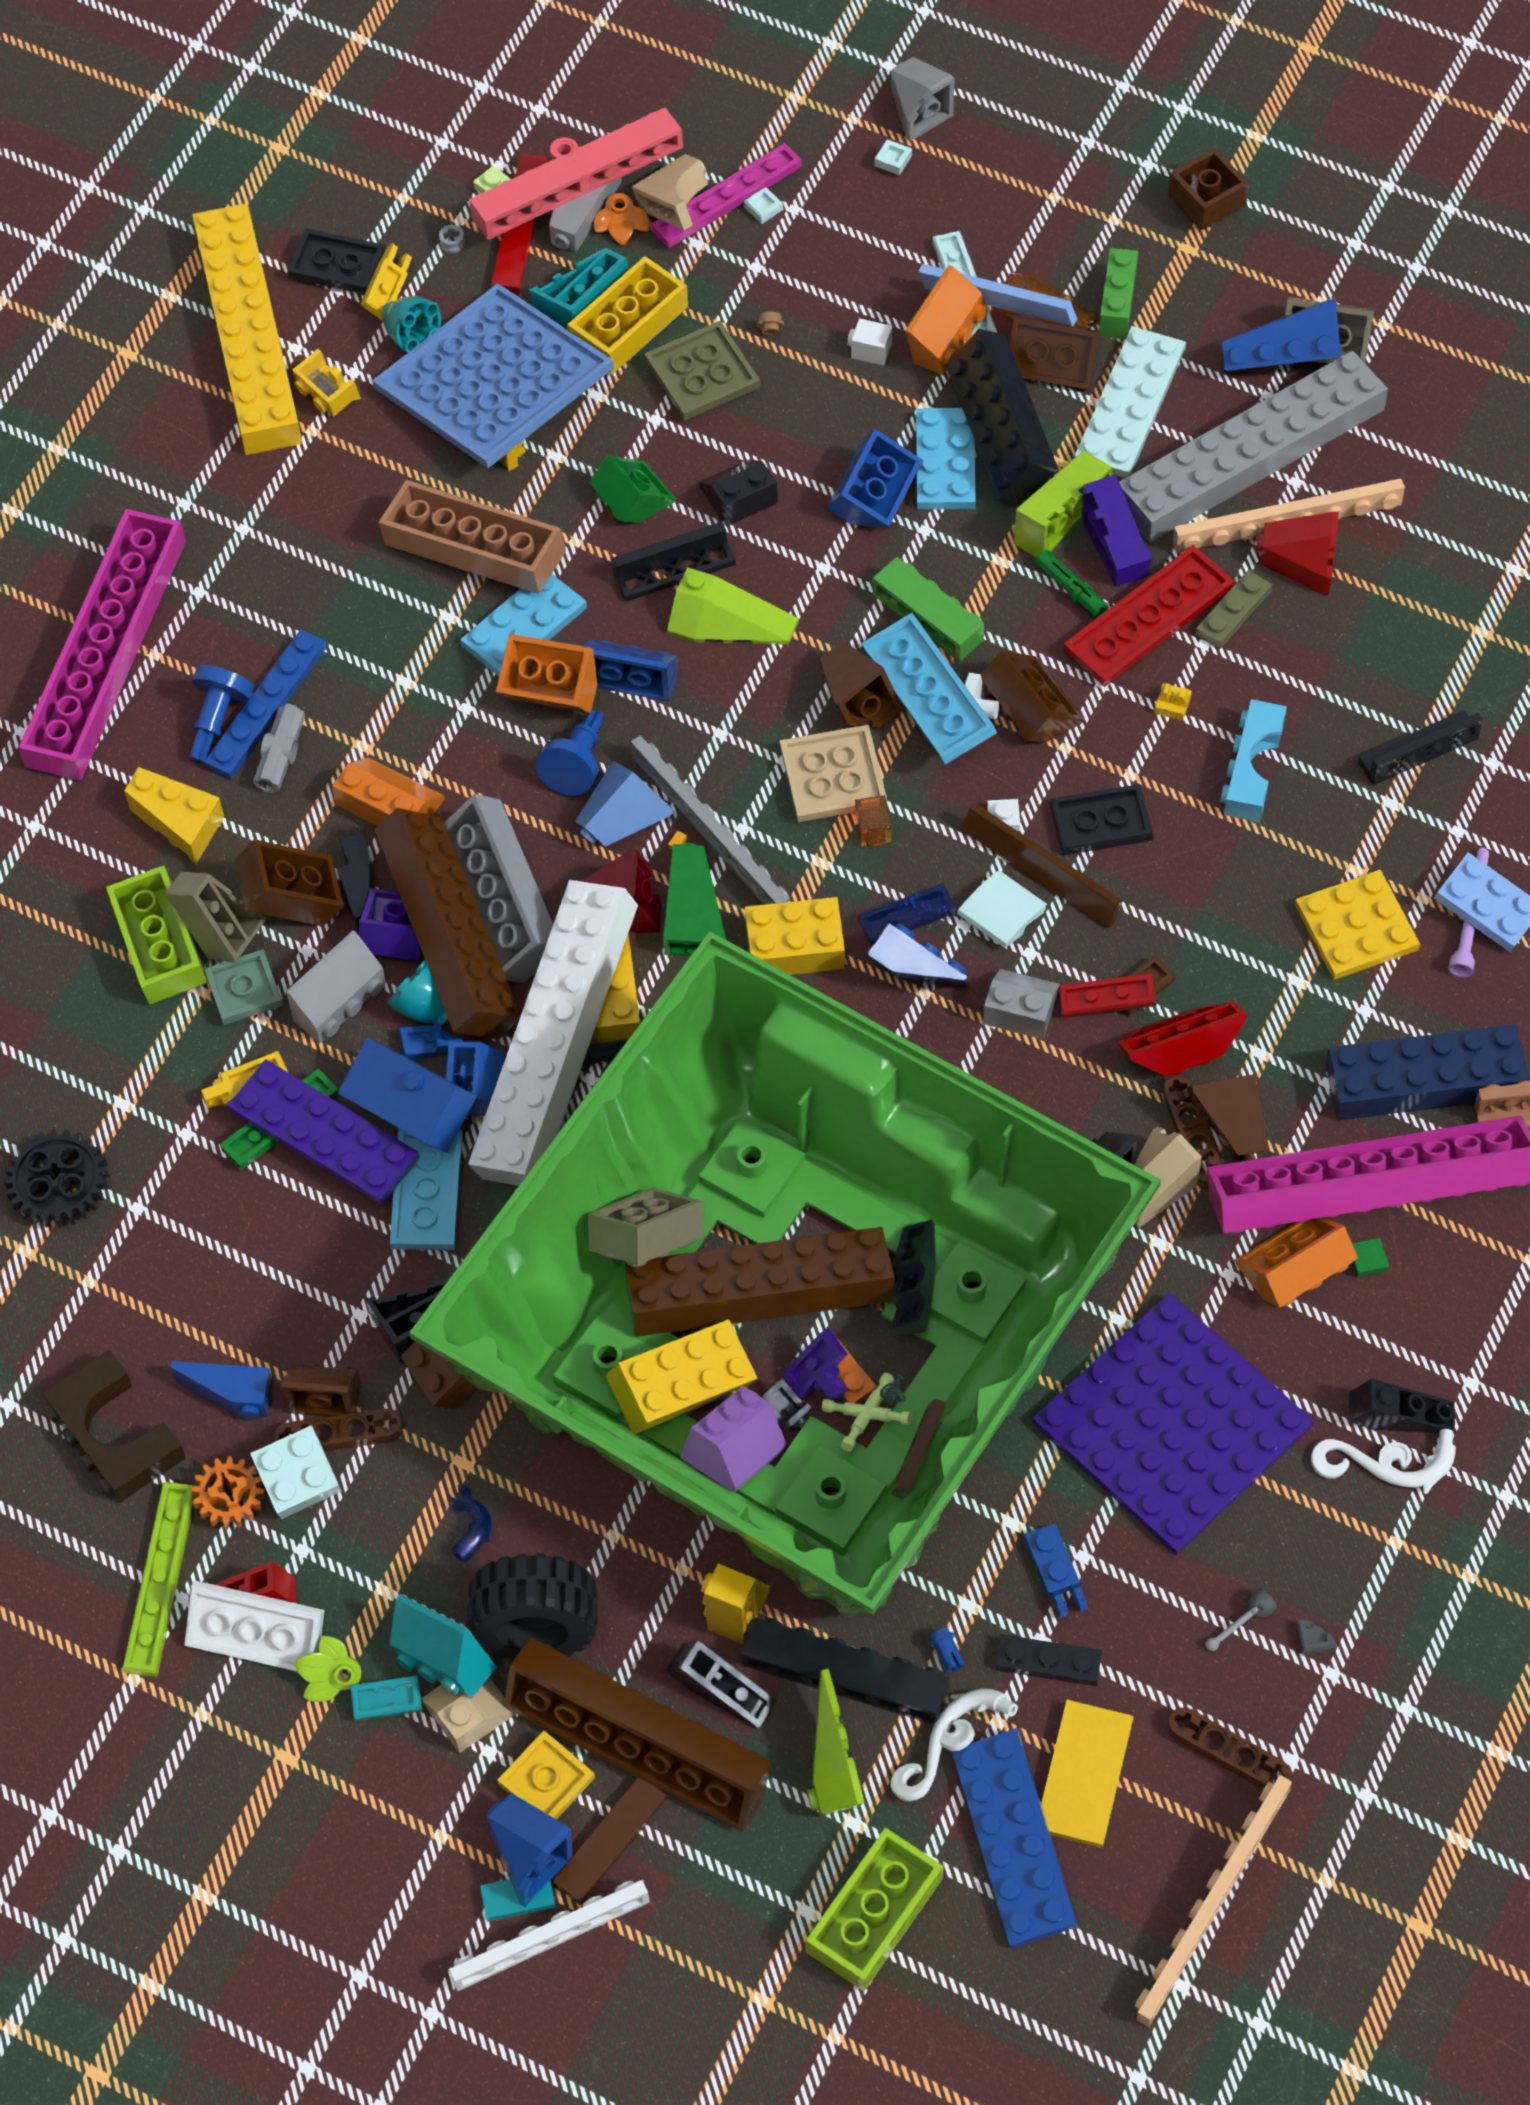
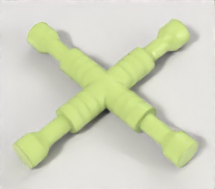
M882 1374L879 1379V1386L876 1390L872 1391L864 1405L849 1402L840 1404L830 1399L823 1400V1412L832 1413L837 1411L843 1412L847 1416L856 1417L851 1426L850 1434L844 1437L840 1444L843 1450L848 1452L853 1450L856 1445V1438L864 1432L871 1419L885 1422L895 1420L900 1421L904 1425H911L913 1423L914 1414L912 1412L903 1411L898 1413L892 1412L888 1408L879 1407L884 1398L885 1390L891 1387L894 1382V1377L891 1374Z

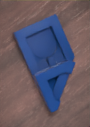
M435 1022L433 1027L431 1025L403 1027L399 1029L398 1033L402 1055L411 1060L448 1054L449 1041L463 1042V1040L459 1037L455 1039L442 1030L443 1026L438 1022Z

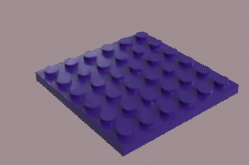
M1169 1292L1034 1416L1032 1424L1177 1556L1313 1426L1314 1420Z

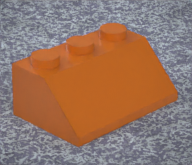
M947 266L905 330L914 364L941 375L946 373V365L972 337L974 328L978 322L983 321L987 312L982 292L953 266Z
M509 634L496 688L497 693L510 700L591 714L597 689L594 651L592 648Z
M369 757L348 763L332 784L335 804L376 826L380 825L396 808L433 815L445 799L444 795Z
M1322 1217L1309 1219L1302 1223L1295 1222L1234 1261L1263 1300L1280 1308L1295 1302L1296 1297L1307 1290L1319 1287L1323 1280L1331 1275L1345 1271L1350 1263L1358 1259V1256L1345 1226Z

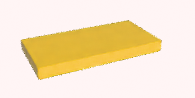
M1071 1700L1066 1701L1041 1802L1051 1836L1103 1849L1134 1716Z

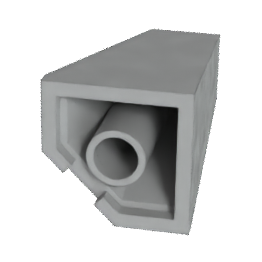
M914 57L899 63L891 70V90L906 139L909 142L953 116L954 77L951 74Z

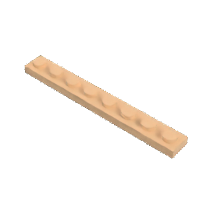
M1396 479L1175 526L1173 546L1175 552L1179 553L1187 550L1192 545L1196 548H1202L1212 545L1219 546L1240 539H1251L1257 536V534L1263 535L1264 525L1267 522L1327 512H1339L1338 519L1353 515L1360 516L1381 509H1393L1396 506L1402 505L1405 487L1402 479Z
M1279 1775L1275 1784L1269 1781L1259 1797L1263 1804L1257 1813L1251 1810L1241 1828L1246 1831L1240 1842L1235 1839L1233 1840L1224 1856L1228 1860L1222 1872L1218 1869L1214 1871L1206 1886L1211 1891L1205 1901L1201 1899L1196 1901L1188 1916L1193 1921L1187 1931L1182 1928L1178 1931L1171 1944L1175 1951L1169 1961L1164 1958L1160 1961L1153 1974L1157 1981L1151 1991L1145 1988L1135 2004V2007L1139 2009L1137 2021L1150 2027L1288 1796L1292 1785L1290 1780Z

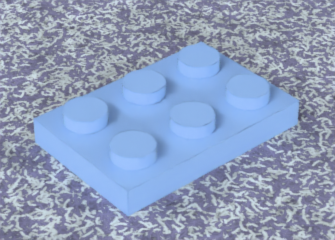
M1469 852L1434 897L1439 903L1509 952L1513 950L1530 927V895Z

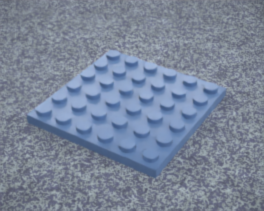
M497 283L372 380L375 390L480 464L489 468L614 369L612 359Z

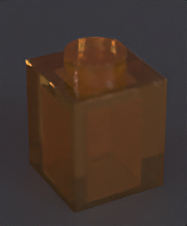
M885 795L856 799L855 819L861 846H880L891 842V822Z

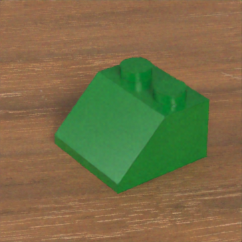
M608 455L589 481L596 490V496L601 501L607 503L612 509V515L617 520L624 523H640L676 501L674 495L643 460Z

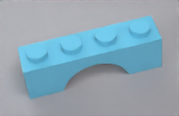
M1251 699L1249 710H1242L1239 728H1244L1242 735H1236L1233 752L1238 754L1236 760L1230 759L1226 777L1231 778L1230 785L1224 784L1220 800L1221 803H1226L1225 816L1260 823L1269 781L1262 778L1254 770L1251 761L1260 752L1279 747L1287 706Z

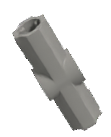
M291 704L280 706L271 732L266 733L263 738L261 760L253 780L255 787H258L263 792L273 794L276 791H280L288 765H292L296 759L298 750L297 739L305 719L304 711L297 708V706Z

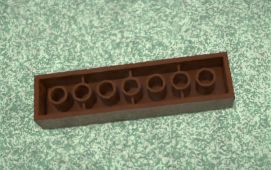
M396 808L375 828V832L453 1032L499 1040L519 1022L521 1014L508 984L507 976L498 959L497 951L488 934L486 923L483 921L478 909L476 898L468 884L466 873L463 871L458 859L456 848L453 846L448 834L447 826L442 817Z
M883 1227L656 1257L647 1261L643 1266H629L625 1261L626 1289L635 1337L711 1327L726 1320H730L731 1324L893 1302L891 1297L894 1290L895 1277Z
M533 1638L529 1639L510 1664L503 1707L741 1832L744 1831L762 1804L772 1762L766 1760L760 1754L739 1746L731 1739L714 1733L703 1727L700 1723L691 1721L674 1712L668 1706L660 1705L643 1696L639 1691L632 1690L614 1681L610 1676L601 1674L585 1666L579 1660L572 1659L556 1651L550 1645L541 1643Z

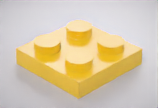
M544 1730L497 1781L498 1785L509 1794L516 1795L557 1820L595 1779V1773Z

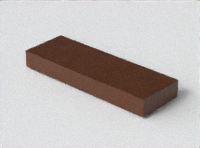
M935 1399L927 1405L892 1488V1495L903 1499L909 1494L946 1403Z

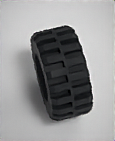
M525 1553L517 1554L516 1557H501L497 1562L490 1561L483 1568H479L469 1581L467 1628L486 1653L492 1652L495 1657L501 1659L506 1657L513 1661L530 1638L548 1644L556 1651L570 1657L575 1651L580 1652L585 1649L596 1635L597 1583L585 1567L581 1568L579 1563L573 1560L566 1561L564 1557L556 1555L549 1557L546 1554L536 1553V1555H527Z

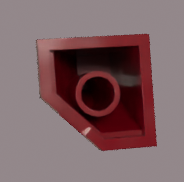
M636 849L629 850L581 880V882L625 888L638 904L629 932H660L662 905L659 894H653L652 885L648 878L653 876L650 864Z

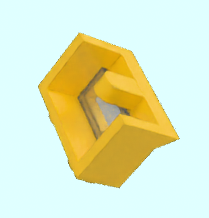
M319 349L292 370L296 378L295 387L303 396L310 394L314 398L313 403L322 413L328 411L335 416L353 400H361L355 381L350 379L345 382L342 372L336 365L332 368L326 365L323 354Z

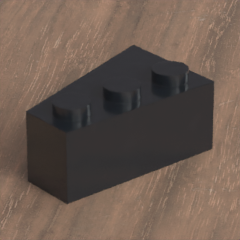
M449 1279L426 1284L425 1289L408 1293H406L405 1289L396 1291L395 1296L376 1300L375 1296L365 1298L372 1321L401 1365L405 1363L400 1356L415 1342L410 1338L409 1332Z

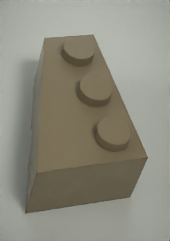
M180 872L165 893L208 960L236 962L267 919L263 914L245 911L243 900L237 899L232 895L230 889L207 873Z

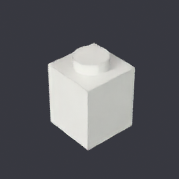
M859 318L856 329H851L848 336L847 345L851 346V358L884 366L892 346V326Z

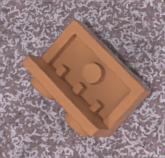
M1520 1081L1508 1086L1492 1084L1479 1089L1474 1104L1477 1123L1522 1116L1530 1129V1081Z

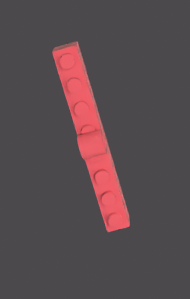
M664 107L580 147L571 138L563 137L556 139L550 146L551 160L528 170L520 176L505 181L469 199L471 218L486 239L490 240L682 149V129Z

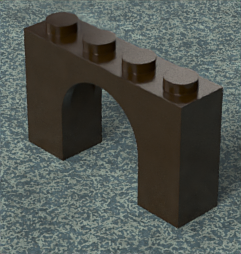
M108 1350L44 1392L43 1395L48 1404L44 1407V1410L54 1424L59 1421L65 1428L61 1433L70 1447L73 1448L77 1445L81 1450L82 1454L79 1455V1458L89 1472L95 1469L100 1478L97 1482L108 1497L113 1494L117 1501L121 1503L186 1459L182 1446L164 1422H161L136 1440L121 1446L104 1445L91 1437L90 1425L97 1411L132 1387L127 1372L112 1352Z

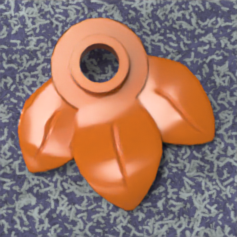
M616 193L607 199L605 208L596 214L594 230L595 233L609 231L612 238L620 246H624L634 230L644 233L649 232L650 221L647 213L642 208L634 206L633 201L628 195ZM616 203H622L624 204V207L622 209H618L614 205Z

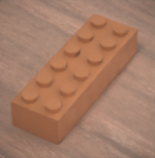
M409 480L404 482L378 522L384 543L387 546L537 594L541 592L566 552L562 531L559 527Z

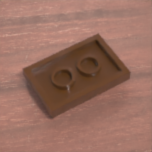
M1015 316L1010 347L1022 378L1089 390L1100 331Z

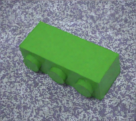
M1110 248L1100 315V337L1126 340L1128 336L1138 251Z

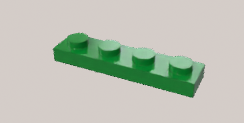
M319 1069L303 1080L304 1083L332 1100L340 1095L338 1094V1088ZM247 1123L222 1142L220 1147L222 1152L242 1171L276 1145L278 1141Z

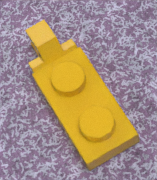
M279 1051L220 1073V1078L214 1080L215 1085L201 1090L207 1109L222 1104L227 1106L265 1059L288 1072Z

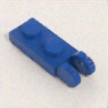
M1056 1523L1024 1534V1541L1048 1598L1051 1597L1058 1616L1060 1618L1068 1616V1608L1061 1595L1067 1591H1071L1074 1603L1079 1611L1086 1610L1087 1602L1081 1589L1079 1578Z

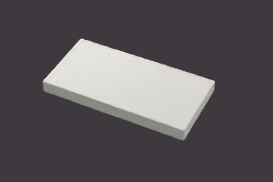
M194 1581L190 1591L184 1646L297 1671L294 1666L296 1659L305 1654L319 1652L325 1610Z

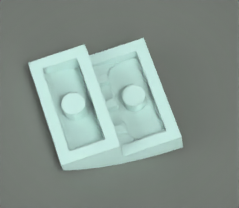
M998 870L971 894L958 909L957 914L1006 948L1023 935L1028 924L1044 913L1047 904Z

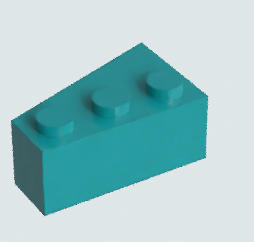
M605 247L576 263V269L563 276L560 273L552 277L553 281L540 289L538 286L529 289L534 308L568 330L567 324L629 270L626 257Z

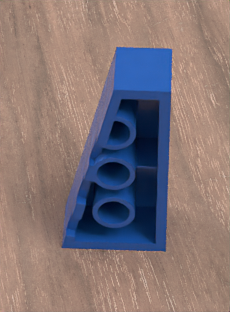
M1334 297L1221 340L1224 370L1230 371L1341 357L1336 299Z

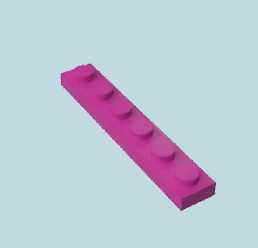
M784 143L690 200L686 207L693 224L691 227L682 230L659 219L651 224L652 233L669 249L743 204L744 200L764 187L769 188L802 167V159Z

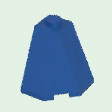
M511 1793L504 1801L498 1800L489 1810L487 1816L488 1829L519 1903L526 1907L573 1857L571 1829L565 1824Z

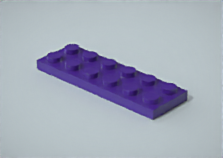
M267 1059L264 1060L227 1105L230 1113L380 1205H383L420 1158L419 1152Z

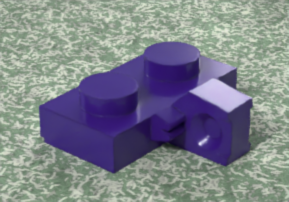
M824 1329L783 1372V1376L799 1398H807L816 1389L818 1392L823 1391L828 1399L835 1398L839 1400L848 1390L843 1381L838 1377L841 1372L837 1365L848 1354L833 1332Z

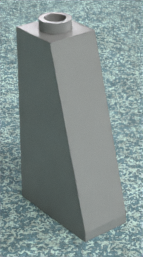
M622 177L553 209L549 224L551 244L560 249L576 253L593 228L596 214L605 208L607 199L616 192L622 183Z

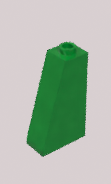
M694 843L673 844L663 936L664 955L691 957L709 931L725 940L726 937L704 846Z

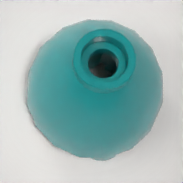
M408 296L396 301H390L382 311V317L390 338L400 349L407 353L441 328V314L438 304L423 297Z
M424 960L416 969V973L411 978L407 977L395 990L396 993L387 1003L397 1013L410 1020L422 1023L438 1022L443 1026L449 1019L426 960Z

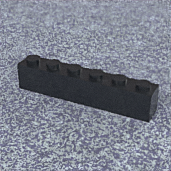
M754 1617L741 1653L742 1666L816 1689H819L820 1672L824 1669H829L836 1695L933 1725L941 1714L949 1689V1677L945 1676L939 1669L933 1667L922 1669L912 1666L910 1661L900 1657L886 1658L868 1647H861L860 1649L847 1646L846 1642L835 1637L824 1639L815 1636L812 1631L806 1628L797 1627L791 1629L782 1626L781 1622L769 1617H765L763 1620Z

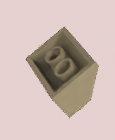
M1289 297L1285 316L1321 302ZM1336 304L1341 357L1354 351L1365 363L1374 309ZM1338 358L1313 360L1312 362L1329 364Z

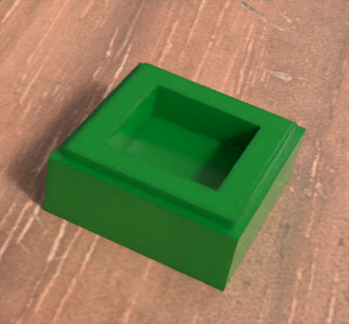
M1380 1238L1352 1244L1358 1256V1259L1352 1262L1357 1278L1389 1270V1263Z

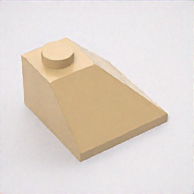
M490 1677L472 1699L459 1692L457 1695H453L442 1685L421 1698L422 1703L459 1753L516 1715L515 1712L503 1707L505 1697Z

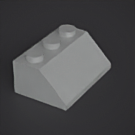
M355 931L350 932L286 991L293 1022L319 1044L327 1037H332L339 1030L340 1025L348 1017L355 1016L371 996L374 997L382 991L386 983L383 967Z

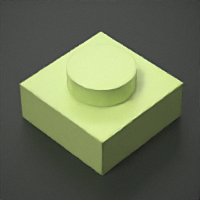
M492 166L473 181L474 189L479 193L486 192L511 179L495 166Z

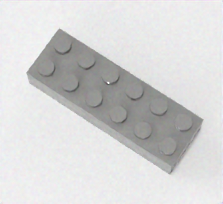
M473 794L445 821L452 844L456 848L462 869L466 873L472 894L476 898L482 919L486 923L488 934L497 951L502 969L507 976V981L524 984L537 972L553 927V922L501 800Z

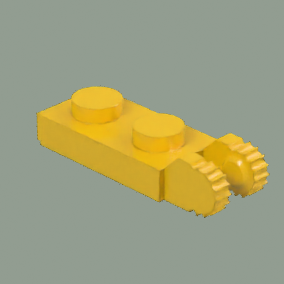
M393 243L386 248L360 304L382 321H384L382 317L383 308L388 302L396 301L408 273L406 271L412 259L406 253L399 259L397 265L394 264L392 261L398 247Z

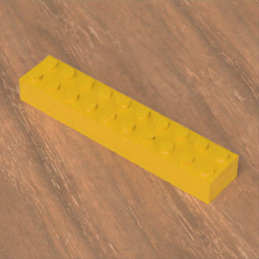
M248 203L192 214L245 454L250 455L302 444L299 423Z

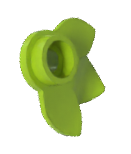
M321 1636L319 1652L305 1654L294 1661V1666L299 1675L307 1682H310L304 1692V1698L310 1701L325 1702L331 1700L340 1690L350 1689L351 1685H357L361 1679L360 1664L357 1660L348 1656L345 1644L334 1637ZM342 1669H347L351 1675L343 1679L338 1676V1673Z

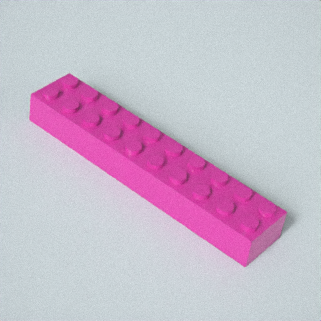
M125 509L18 747L26 768L79 781L82 780L185 546L186 541L180 521Z
M1515 1116L1207 1167L1209 1201L1225 1234L1241 1233L1244 1230L1261 1227L1271 1228L1279 1224L1291 1222L1302 1223L1309 1219L1336 1217L1340 1214L1352 1212H1367L1371 1209L1388 1206L1398 1207L1402 1204L1418 1201L1429 1202L1436 1198L1459 1197L1467 1193L1494 1191L1497 1188L1509 1186H1525L1530 1183V1130L1522 1116Z

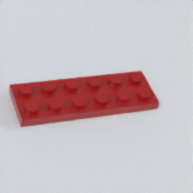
M1192 545L1065 642L1063 650L1102 686L1106 687L1229 592L1234 586L1235 581L1198 548Z

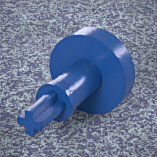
M198 665L192 678V684L207 693L198 720L193 727L197 731V735L189 755L190 760L204 764L213 737L218 738L220 736V728L229 702H248L254 687L246 678L226 669L210 665Z
M592 709L591 714L587 713L583 722L573 728L569 739H554L544 745L536 760V770L540 779L549 788L568 796L584 794L591 788L598 774V764L590 750L598 741L597 731L603 722L602 717L604 716L602 712L596 713Z

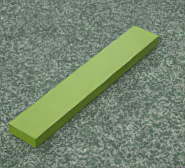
M163 1482L123 1664V1672L126 1674L158 1677L194 1508L193 1500L196 1499V1497L192 1496L191 1489L196 1485Z

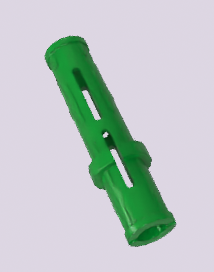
M1044 550L1038 555L1035 564L1067 591L1075 604H1081L1095 619L1108 610V604L1092 591V586L1087 582L1083 583L1049 550Z

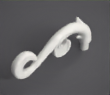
M1442 1429L1439 1433V1444L1436 1445V1452L1427 1457V1461H1431V1463L1418 1471L1403 1472L1392 1466V1463L1396 1461L1399 1462L1401 1469L1404 1470L1411 1463V1451L1403 1443L1392 1442L1385 1445L1380 1450L1377 1462L1345 1442L1325 1439L1314 1447L1311 1454V1465L1314 1471L1321 1477L1336 1479L1346 1472L1349 1467V1460L1344 1458L1340 1464L1331 1465L1326 1461L1325 1456L1329 1451L1341 1450L1377 1478L1401 1487L1417 1488L1423 1486V1493L1427 1494L1432 1486L1450 1470L1454 1462L1456 1447L1453 1445V1431Z
M980 1688L967 1693L952 1694L950 1698L954 1701L948 1704L942 1711L930 1735L925 1778L915 1786H908V1779L915 1774H922L923 1769L921 1765L916 1763L899 1767L891 1778L890 1787L894 1795L904 1801H914L922 1798L929 1791L934 1781L942 1746L950 1751H960L973 1741L975 1733L972 1725L964 1719L957 1720L960 1716L973 1709H977L978 1712L990 1709L996 1713L1003 1712L1012 1717L1016 1714L1018 1706L1008 1700L1006 1694L994 1689ZM953 1724L956 1730L953 1733H949Z

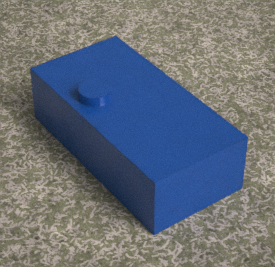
M368 1037L338 1091V1094L424 1143L448 1153L477 1098L471 1092Z

